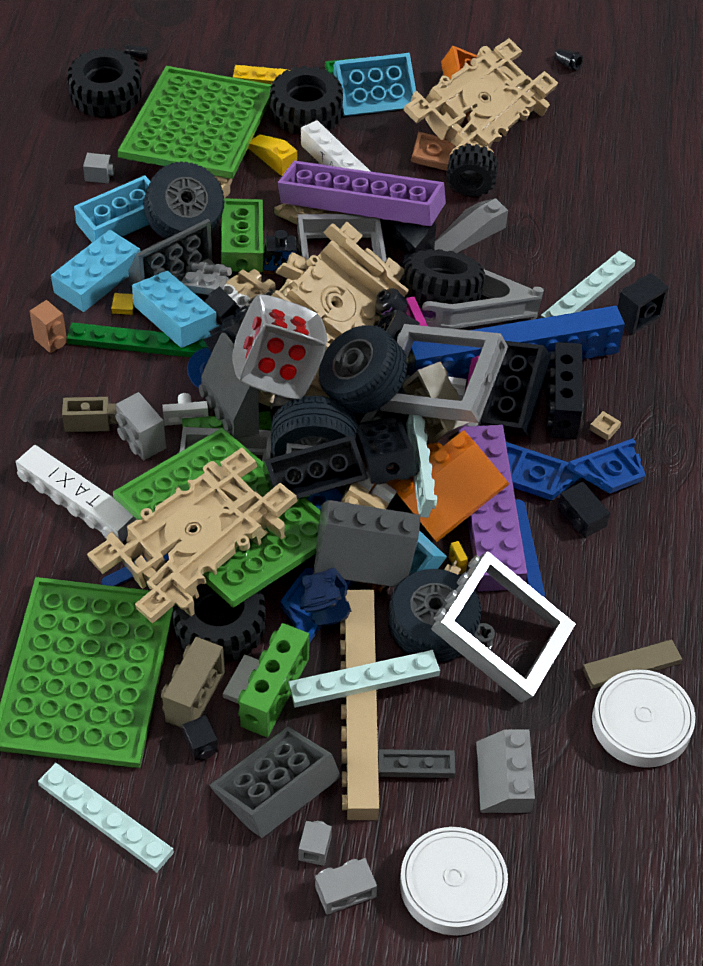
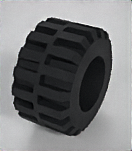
M467 144L465 147L462 145L459 146V149H454L453 153L449 156L446 175L449 187L454 189V192L461 193L462 196L480 197L482 194H488L489 190H492L496 184L497 157L493 155L491 150L488 151L487 147H480L479 144H475V146Z

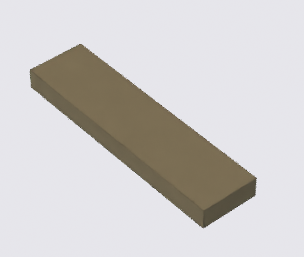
M668 640L584 664L582 670L591 689L603 686L609 679L619 673L630 670L657 671L681 664L682 658L673 640Z

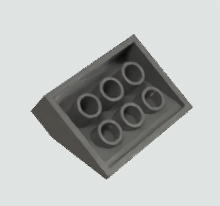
M206 219L137 253L128 270L130 286L132 287L135 283L167 270L181 282L188 272H192L191 266L193 263L198 264L208 258L213 262L210 220Z
M221 333L201 375L200 395L206 399L209 408L213 409L217 420L223 423L225 431L229 432L235 439L259 434V389L248 386L237 378L232 361L234 344L226 333Z
M328 500L321 504L313 574L334 567L344 580L396 587L402 579L409 576L418 542L421 515Z
M286 727L210 784V787L247 828L263 838L323 790L331 786L341 775L330 752L290 727Z

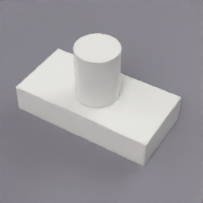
M180 394L178 396V404L163 405L164 425L182 424L183 418L207 417V401L191 402L190 394Z

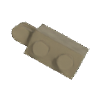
M108 397L63 398L62 418L65 432L110 431V424H118L115 417L117 414L116 404H109Z

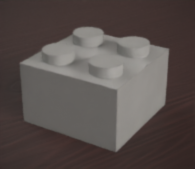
M139 392L116 404L117 414L115 417L119 425L117 432L122 440H126L135 455L138 454L144 461L166 449L164 421Z

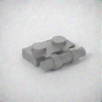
M206 262L193 263L191 266L193 272H188L181 282L193 293L209 295L219 286L223 289L226 284L224 275L230 276L232 269L225 267L223 264H216L214 266Z

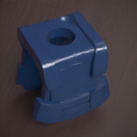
M334 567L302 577L305 593L301 596L300 609H304L306 613L313 612L312 621L317 626L336 624L348 618L352 611L349 601L346 599L347 583Z

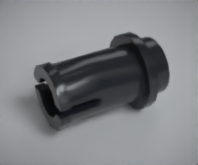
M131 43L125 45L126 55L129 54L132 57L147 59L148 53H142L148 51L147 46H132Z

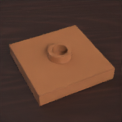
M418 132L411 162L447 171L449 156L455 145L446 138L441 140L438 136Z

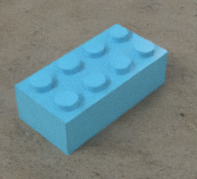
M142 176L75 205L76 224L92 243L108 230H112L122 237L149 225L144 211V197L150 180L146 176Z
M108 230L51 274L54 293L82 312H85L129 277L128 270L135 255L140 252V248L112 230Z
M168 270L132 285L133 305L181 348L207 337L210 334L209 330L216 326V311Z

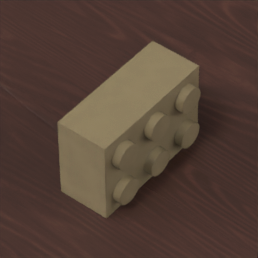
M441 361L417 370L402 385L406 395L460 401L458 392L452 386L448 372L443 367ZM422 416L425 419L424 432L427 433L430 444L453 436L470 423Z
M195 637L191 645L188 644L185 648L183 661L175 666L170 684H166L161 693L165 721L183 728L182 724L202 716L225 673L223 647Z

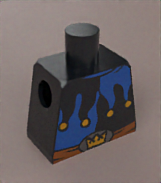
M277 230L275 236L266 237L263 249L262 274H277L278 267L283 263H287L288 257L292 252L300 255L294 235H287L285 230Z

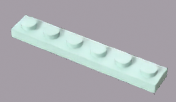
M619 250L541 314V318L582 311L635 266V260Z
M409 414L406 430L414 450L417 475L413 476L418 513L421 517L428 518L431 510L436 507L437 495H434L435 480L432 479V464L429 463L430 449L426 445L425 419L422 416Z
M433 650L292 680L289 681V689L294 707H300L439 676L440 669Z
M57 763L38 781L40 787L155 872H158L174 854L171 846Z

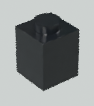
M220 286L212 291L204 301L216 311V314L222 320L232 314L233 316L236 315L235 310L239 308V305Z
M206 715L182 724L184 739L195 761L208 759L218 752V741Z

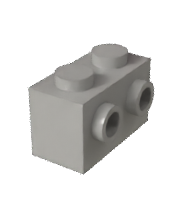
M366 858L361 860L352 859L341 867L335 869L326 868L319 872L318 875H315V888L326 915L376 897L377 885Z

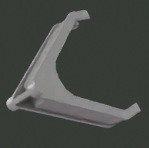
M484 269L485 278L482 295L491 299L458 304L427 301L423 303L422 310L434 311L436 314L433 318L424 317L429 327L450 329L522 318L534 320L537 319L544 290L541 287L531 289Z

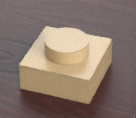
M603 411L590 424L589 430L608 441L620 428L621 422Z

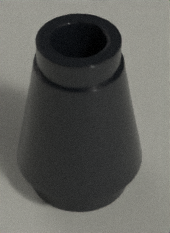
M558 49L555 53V59L571 70L579 69L583 63V56L579 52Z

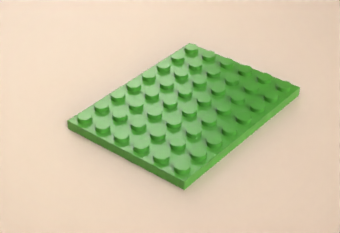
M166 66L118 149V157L161 166L182 161L192 162L193 164H198V166L201 165L203 168L205 167L207 171L209 170L215 176L233 179L270 103L271 84Z
M221 428L113 491V498L137 520H142L140 513L143 509L149 508L152 510V513L155 512L156 506L175 494L178 487L181 491L189 490L188 480H195L204 474L203 467L206 464L214 461L220 467L221 461L240 448H243L257 463V467L241 479L262 497L270 490L262 470L264 463ZM306 498L298 499L294 505L278 517L285 524V537L282 540L268 528H265L268 533L261 538V545L258 546L249 539L250 548L247 551H241L237 547L236 554L217 569L216 575L210 571L203 574L206 583L233 608L316 554L320 510ZM198 528L191 529L189 532L194 533Z
M35 577L0 702V751L140 768L173 620V607L152 624L135 606V603L151 590Z

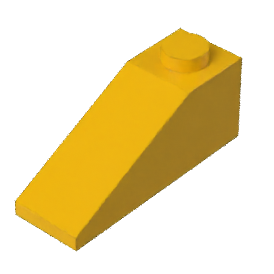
M260 134L253 138L248 146L254 154L281 176L284 175L293 161H297V150L282 139Z

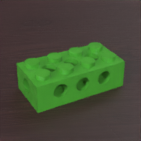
M224 198V211L221 216V264L225 265V267H230L232 272L241 271L242 269L246 272H250L253 269L263 272V199Z
M284 623L281 624L278 631L275 630L273 632L268 650L262 652L259 659V667L257 670L253 669L249 676L247 689H242L237 703L240 705L238 716H240L242 728L267 738L269 737L291 695L289 681L300 678L309 660V633Z

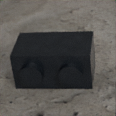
M584 482L560 493L558 503L562 515L567 516L572 522L574 529L585 538L607 527L610 512Z

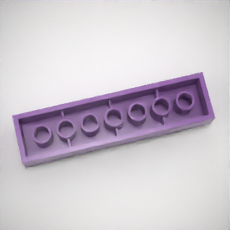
M293 161L278 181L281 203L365 217L382 218L384 220L401 221L403 223H414L422 226H432L446 203L444 182L301 161Z
M503 425L463 427L458 431V434L465 430L509 483L506 488L467 518L473 557L475 555L481 556L488 551L526 582L527 568ZM487 572L484 573L477 584L478 592L507 590Z

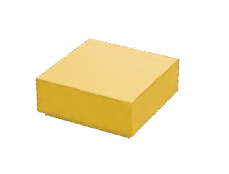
M114 293L111 308L112 314L133 315V294Z
M459 541L453 542L450 545L449 559L452 565L455 560L457 561L455 566L461 568L459 574L466 572L468 558Z

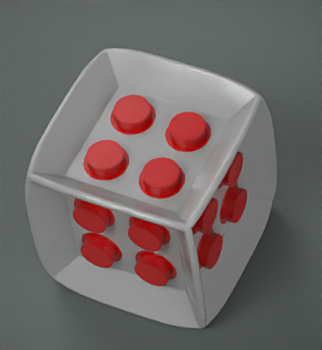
M258 294L249 306L235 339L232 361L237 378L244 384L261 391L289 399H301L309 389L325 353L327 333L322 318L304 306L277 297Z

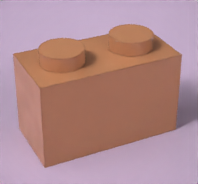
M47 300L30 310L34 339L49 353L62 348L67 343L63 313Z

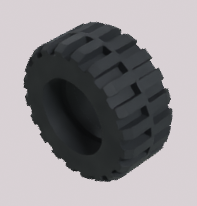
M115 48L92 49L88 53L80 54L79 58L76 57L68 68L67 78L71 101L76 108L85 114L88 113L93 117L97 115L100 118H106V116L116 117L117 114H125L127 110L134 108L140 100L142 84L139 64L131 55H126L122 50L116 51Z
M302 66V68L293 67L290 71L287 69L283 71L282 75L279 74L271 84V117L278 126L280 125L282 130H288L293 135L296 133L301 136V127L316 120L327 130H331L338 124L343 113L342 85L332 73L329 74L327 70H320L315 66L313 68L308 66ZM302 100H311V102H302Z
M442 249L421 250L411 254L405 262L402 285L409 291L404 297H415L419 308H422L423 303L427 301L446 304L481 300L485 272L478 261L465 256V254L454 253V251L450 250L443 251Z
M207 583L196 586L199 597L197 599L192 597L195 613L193 616H190L176 604L173 606L174 630L182 648L185 650L188 644L191 645L195 637L201 638L223 647L224 663H226V660L231 659L233 662L239 660L241 655L250 654L252 652L251 647L256 648L260 643V638L265 633V600L261 590L235 606L234 609L241 616L233 623L225 626H211L198 619L202 612L214 606L233 608Z

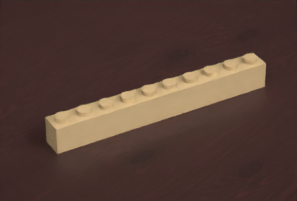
M347 590L346 599L349 601L352 612H350L347 619L340 622V634H345V640L340 642V654L345 655V661H341V670L376 662L374 590ZM376 690L345 696L346 704H341V719H346V726H341V741H346V749H342V764H347V771H342V787H347V795H342V810H347V820H378L377 700Z

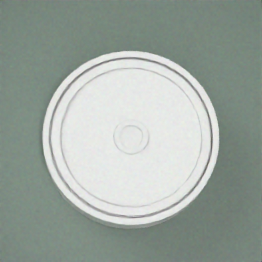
M630 670L613 676L602 686L595 701L592 724L600 744L618 760L638 767H657L675 760L686 749L695 726V711L687 693L674 680L654 671Z
M460 827L435 829L418 838L408 849L404 857L400 876L402 899L410 914L426 928L446 935L470 934L488 925L502 908L508 884L505 861L494 844L481 834Z

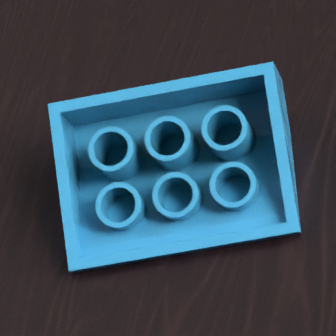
M410 53L335 61L333 73L343 88L344 116L404 110L405 105L411 102L412 95L416 91Z

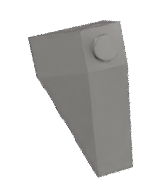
M496 198L481 201L467 208L435 240L434 250L442 249L443 251L450 250L458 253L506 228L508 210Z

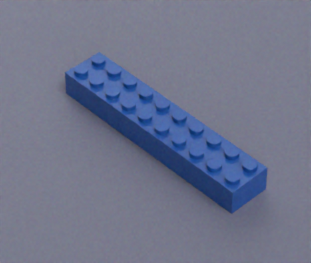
M610 306L470 331L501 333L505 341L544 345L549 353L554 351L556 342L582 344V359L619 353L625 323L617 306ZM414 341L408 355L407 370L409 375L412 376L417 370L441 361L449 377L468 380L471 359L480 356L482 348Z

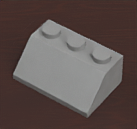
M502 730L477 741L480 813H532L535 794L529 730Z

